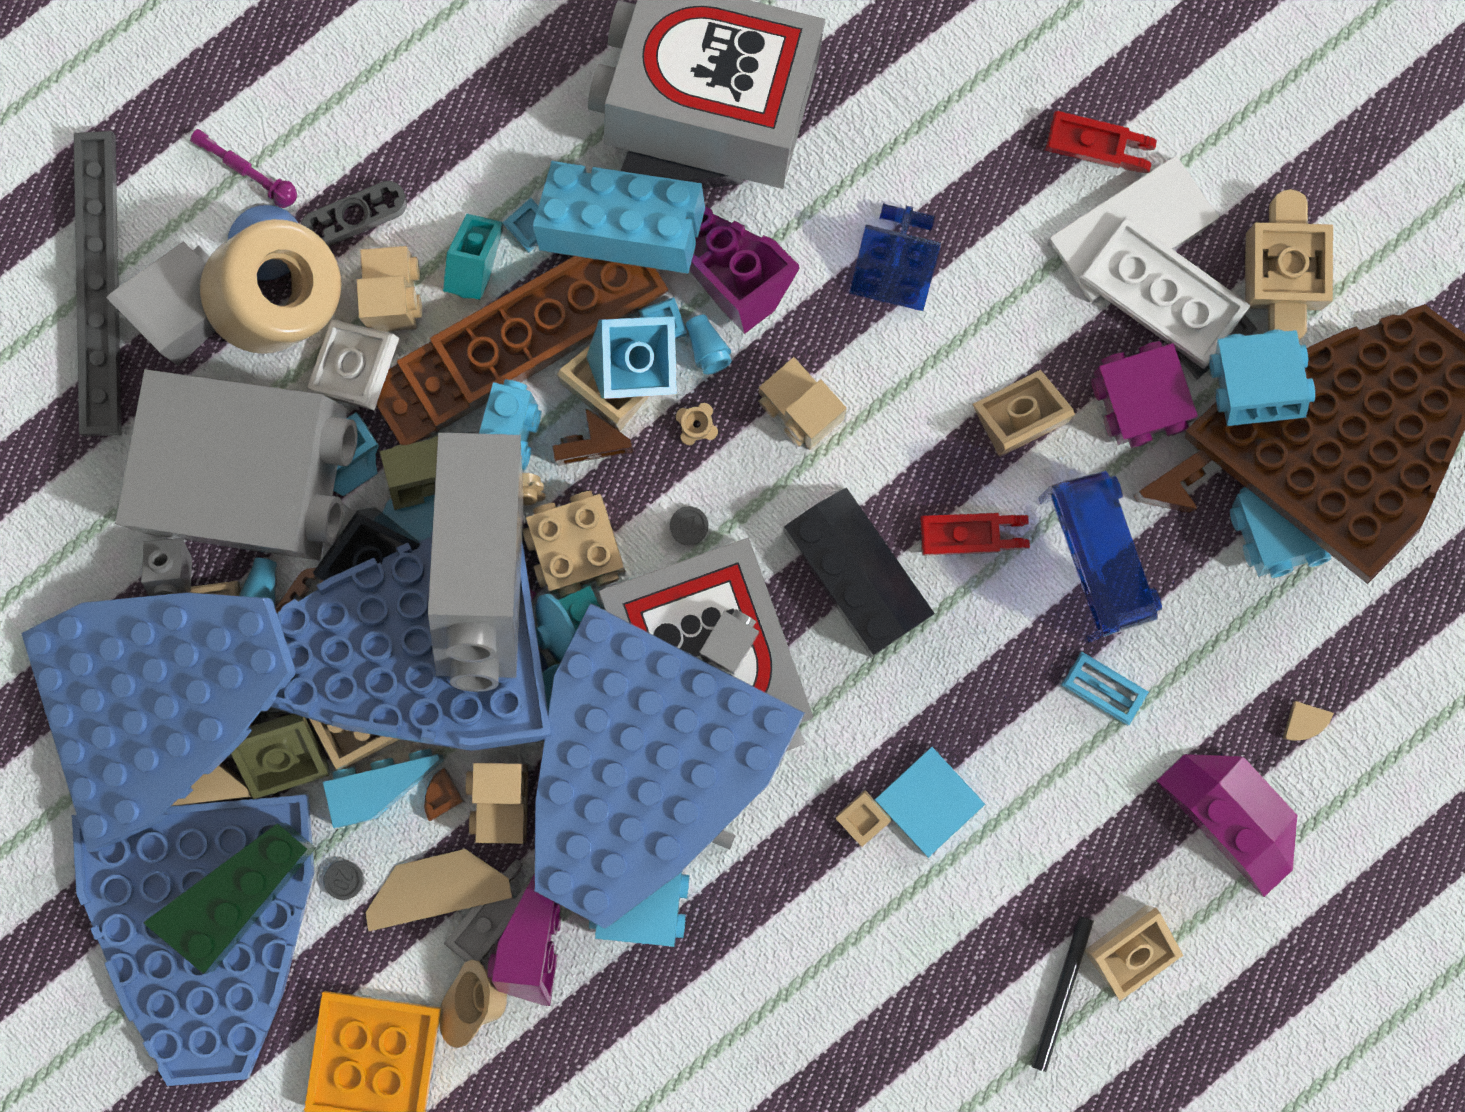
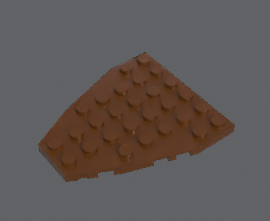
M1425 304L1408 309L1402 315L1393 314L1380 318L1378 324L1361 330L1357 326L1346 329L1308 347V367L1305 368L1307 379H1313L1315 401L1309 403L1306 418L1227 426L1225 413L1218 412L1215 402L1185 431L1184 438L1197 449H1202L1212 461L1367 584L1420 532L1465 432V333Z

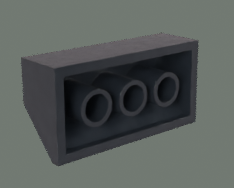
M847 487L817 503L784 526V534L871 658L935 614Z

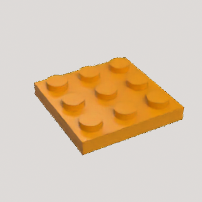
M329 991L322 992L304 1112H426L441 1007Z

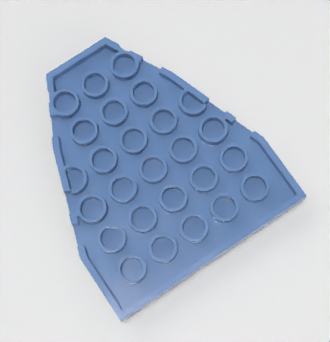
M432 531L430 532L431 537L420 541L417 549L411 551L409 543L397 547L396 553L384 557L382 564H377L375 558H372L326 579L316 585L317 590L300 601L294 599L282 607L277 616L296 674L286 687L278 691L276 700L270 707L348 731L469 751L545 741V738L551 737V729L523 542L517 678L499 677V684L496 688L482 692H471L453 687L450 684V676H436L428 619Z
M186 592L84 602L21 633L88 852L102 850L160 823L168 815L167 809L178 799H185L193 791L191 786L203 774H210L246 739L252 731L249 726L261 711H267L276 700L278 691L286 687L296 674L273 601L269 598Z
M590 604L553 680L548 714L551 737L545 738L535 804V892L606 929L678 876L715 837L769 786L805 712L594 604Z
M309 795L171 806L166 810L168 815L160 823L95 852L87 851L77 815H72L77 897L80 904L84 905L93 926L90 929L94 939L99 941L107 961L104 964L122 1009L129 1021L134 1022L145 1041L142 1044L149 1056L156 1060L158 1071L166 1085L175 1086L248 1079L284 994L314 876L313 852L215 971L206 974L200 972L143 922L277 823L289 824L312 844Z

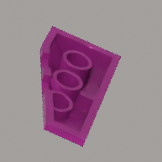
M705 206L699 235L695 237L696 246L689 271L719 308L745 334L776 310L800 267L775 240L765 235L763 237L757 236L745 230L744 225L736 221L731 223L713 214L712 209Z
M535 873L498 941L496 954L490 955L488 978H492V983L499 992L540 1005L550 1006L558 954H554V942L551 940L552 935H556L560 931L562 917H560V904L535 892Z

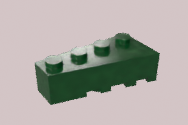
M277 823L143 923L200 972L206 974L215 971L316 847L289 824Z

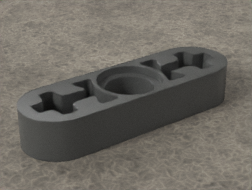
M383 181L310 212L302 219L301 225L314 231L313 224L316 222H320L322 226L334 223L330 215L335 214L343 230L338 232L334 225L323 230L325 236L322 239L330 247L401 216L407 208V197L400 185L393 181ZM385 192H390L392 196L399 195L394 200L395 206L389 209L386 204L374 207L378 213L374 217L372 216L371 209L365 202V200L371 198L373 205L384 201L383 194ZM353 205L364 209V218L356 225H350L344 221L345 210Z

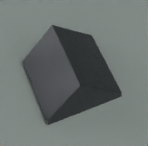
M376 507L357 510L313 571L315 577L325 581L372 558H375L377 564H382L384 557L397 552V547L409 543L411 551L419 547L420 543Z

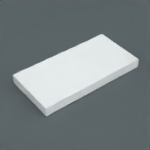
M1176 155L1049 237L1048 241L1091 303L1101 297V295L1080 281L1079 277L1124 216H1127L1171 249L1176 248L1216 222L1219 216Z
M1124 216L1079 277L1080 281L1166 343H1174L1176 350L1203 369L1209 363V356L1215 354L1218 339L1229 336L1251 306L1127 216Z

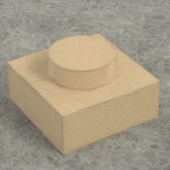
M864 790L836 815V820L863 847L891 822V817Z

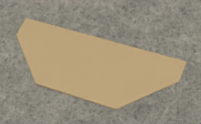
M466 849L396 865L366 911L368 931L510 899L512 894L509 878Z

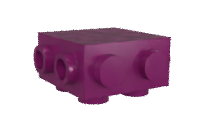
M1160 341L1152 342L1139 347L1140 354L1125 358L1123 352L1108 356L1101 360L1103 365L1099 366L1094 372L1095 378L1091 379L1093 392L1098 401L1103 400L1107 411V415L1103 416L1105 428L1110 438H1116L1118 445L1129 442L1130 448H1134L1153 441L1151 435L1166 431L1167 436L1185 432L1189 428L1188 423H1191L1198 417L1174 343L1162 346Z

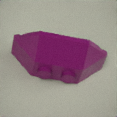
M1183 754L1155 780L1263 897L1293 871L1298 815L1244 757Z

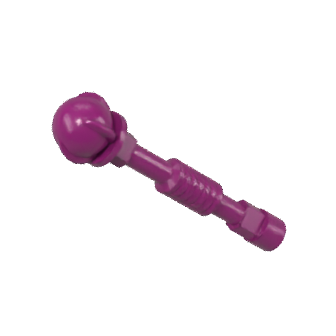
M196 129L193 132L190 142L199 148L203 147L207 151L214 153L222 159V163L242 176L247 175L261 184L263 188L268 190V198L273 199L276 206L287 208L295 203L297 191L290 181H284L281 178L274 181L271 178H267L252 168L250 162L232 150L226 151L200 129Z

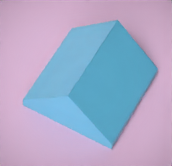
M674 316L600 319L598 321L586 357L601 398L677 394Z

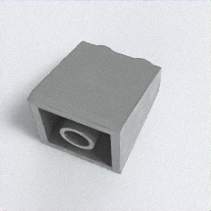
M184 241L106 297L162 355L177 366L183 363L215 332V329L205 315L200 297L201 275L210 256L199 245L192 250Z

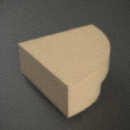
M1295 701L1292 704L1282 739L1299 741L1312 738L1328 726L1334 713Z

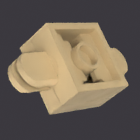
M1290 189L1277 194L1269 204V223L1255 222L1246 232L1245 302L1251 305L1249 309H1268V331L1275 329L1283 331L1297 330L1298 339L1300 340L1307 332V310L1322 311L1333 301V225L1308 224V202L1306 196L1299 191Z

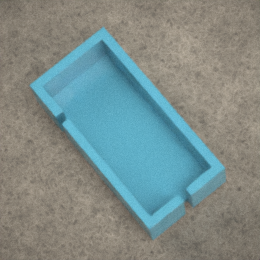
M551 161L533 223L539 250L688 274L696 246L695 237L699 235L705 211L702 183L592 167L591 173H587L586 167L583 165Z

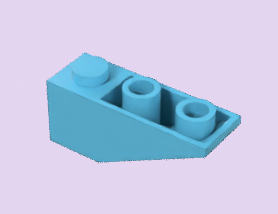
M425 749L409 753L410 761L394 764L393 758H388L370 763V771L357 774L355 767L332 772L333 780L323 782L333 828L378 819L444 761L443 755H433L431 749Z

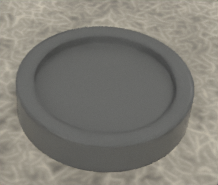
M692 506L678 509L670 521L672 536L676 541L684 545L698 544L705 538L708 532L706 515L700 509Z
M347 860L338 861L327 869L324 876V885L332 897L339 900L351 899L362 890L364 874L356 863Z

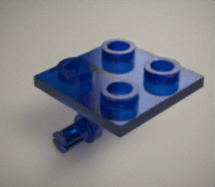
M883 203L879 219L901 223V232L865 225L849 294L924 311L941 242L906 233L909 226L931 231L935 215L913 211V207L908 205L904 209Z

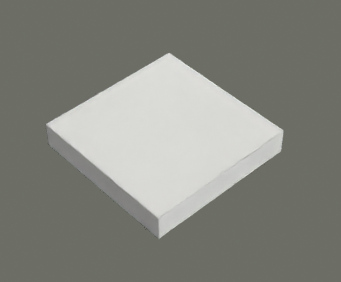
M331 319L306 391L323 394L332 400L375 410L399 337L392 333Z

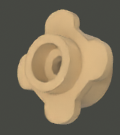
M701 403L698 407L681 408L677 411L676 420L681 423V441L684 444L693 445L696 440H713L716 438L718 429L713 425L711 418L713 408L709 404ZM694 421H699L701 423L700 427H694Z
M522 473L524 506L543 501L545 493L541 492L544 490L541 478L532 473Z

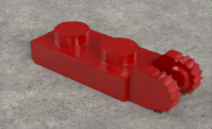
M1055 111L1045 151L1114 168L1122 167L1129 171L1148 173L1150 172L1151 162L1144 158L1124 154L1125 146L1127 144L1133 148L1151 151L1156 148L1157 140L1148 135L1145 136L1144 134L1129 131L1130 128Z
M999 513L921 516L922 556L999 553L1001 550L1029 549V539L1012 538L1000 540L999 526L1023 527L1028 525L1029 516H999Z

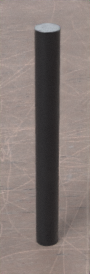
M1082 916L1078 917L1033 1059L1032 1068L1047 1072L1094 920Z

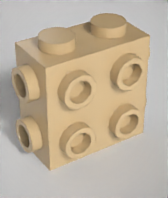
M592 491L582 492L571 496V503L557 508L555 503L544 504L533 509L534 515L526 517L529 527L522 530L528 550L536 549L540 564L534 566V570L540 587L547 586L552 595L559 593L560 598H564L581 590V585L596 581L597 586L607 585L618 581V574L625 572L601 494L593 496Z

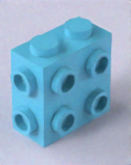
M1275 329L1264 334L1248 336L1232 334L1218 339L1215 354L1209 356L1211 377L1218 378L1220 388L1216 389L1218 412L1225 413L1227 426L1306 418L1309 403L1315 401L1313 379H1307L1305 368L1308 367L1307 348L1305 344H1299L1297 330L1283 331Z
M508 379L504 380L503 385L493 382L479 434L521 435L522 469L526 470L532 448L528 447L530 432H537L542 411L538 410V404L532 393L526 390L527 385Z
M1244 487L1240 490V494L1237 495L1232 505L1233 508L1230 509V517L1235 530H1241L1246 543L1243 545L1244 557L1249 567H1255L1258 577L1270 574L1271 578H1277L1291 573L1294 570V566L1308 563L1309 567H1315L1331 560L1332 555L1248 488Z
M681 872L606 929L589 920V929L596 930L595 939L674 947L676 938H684L686 914H678L680 898H688L690 875L682 874Z

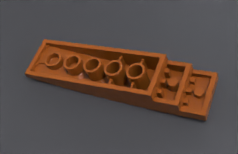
M573 256L430 337L429 343L397 360V365L388 370L376 407L399 445L421 442L488 402L493 382L503 385L505 379L520 383L592 340L600 319L627 318L668 292L669 289L655 268Z

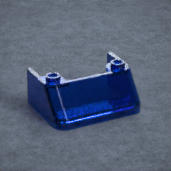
M1106 471L1050 485L1038 497L1040 505L1051 501L1054 505L1097 631L1086 636L1088 643L1151 623L1158 619L1157 611L1162 610L1161 599L1156 588H1149L1119 499L1123 498L1120 483L1116 476L1110 477Z

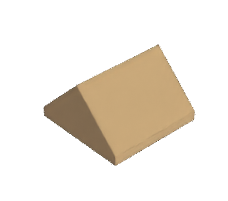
M589 345L563 366L557 373V377L561 385L620 432L649 396L601 398L586 357Z
M1041 370L973 404L999 457L1067 424L1075 415L1073 408Z
M1149 905L1141 908L1084 951L1119 1001L1184 956L1161 913L1156 907Z

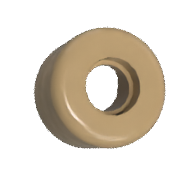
M279 219L265 220L252 224L221 244L208 258L200 280L201 303L205 315L215 331L235 347L259 354L282 351L319 332L334 315L341 295L340 270L334 254L325 241L306 226L293 221ZM270 259L283 261L288 265L291 272L292 294L284 306H277L271 303L262 295L257 284L259 267Z

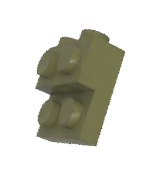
M289 714L249 727L252 731L231 753L253 799L275 794L279 791L329 776L327 755L315 729L310 728L305 717L296 714Z

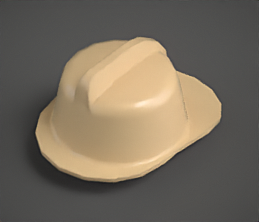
M471 959L464 963L441 1003L440 1031L443 1039L452 1047L460 1048L466 1046L474 1038L482 1025L499 1019L505 1012L507 994L497 991L492 983V978H488V969H485L477 960Z

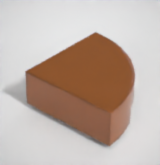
M442 768L432 777L426 791L424 808L429 821L465 802L446 768Z

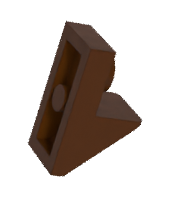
M588 409L585 410L591 439L584 440L583 435H572L561 438V444L552 446L555 462L558 466L633 453L632 443L628 437Z
M1201 449L1138 491L1133 497L1139 503L1191 513L1197 507L1180 482L1183 481L1188 487L1205 476L1206 472L1203 467L1212 460Z

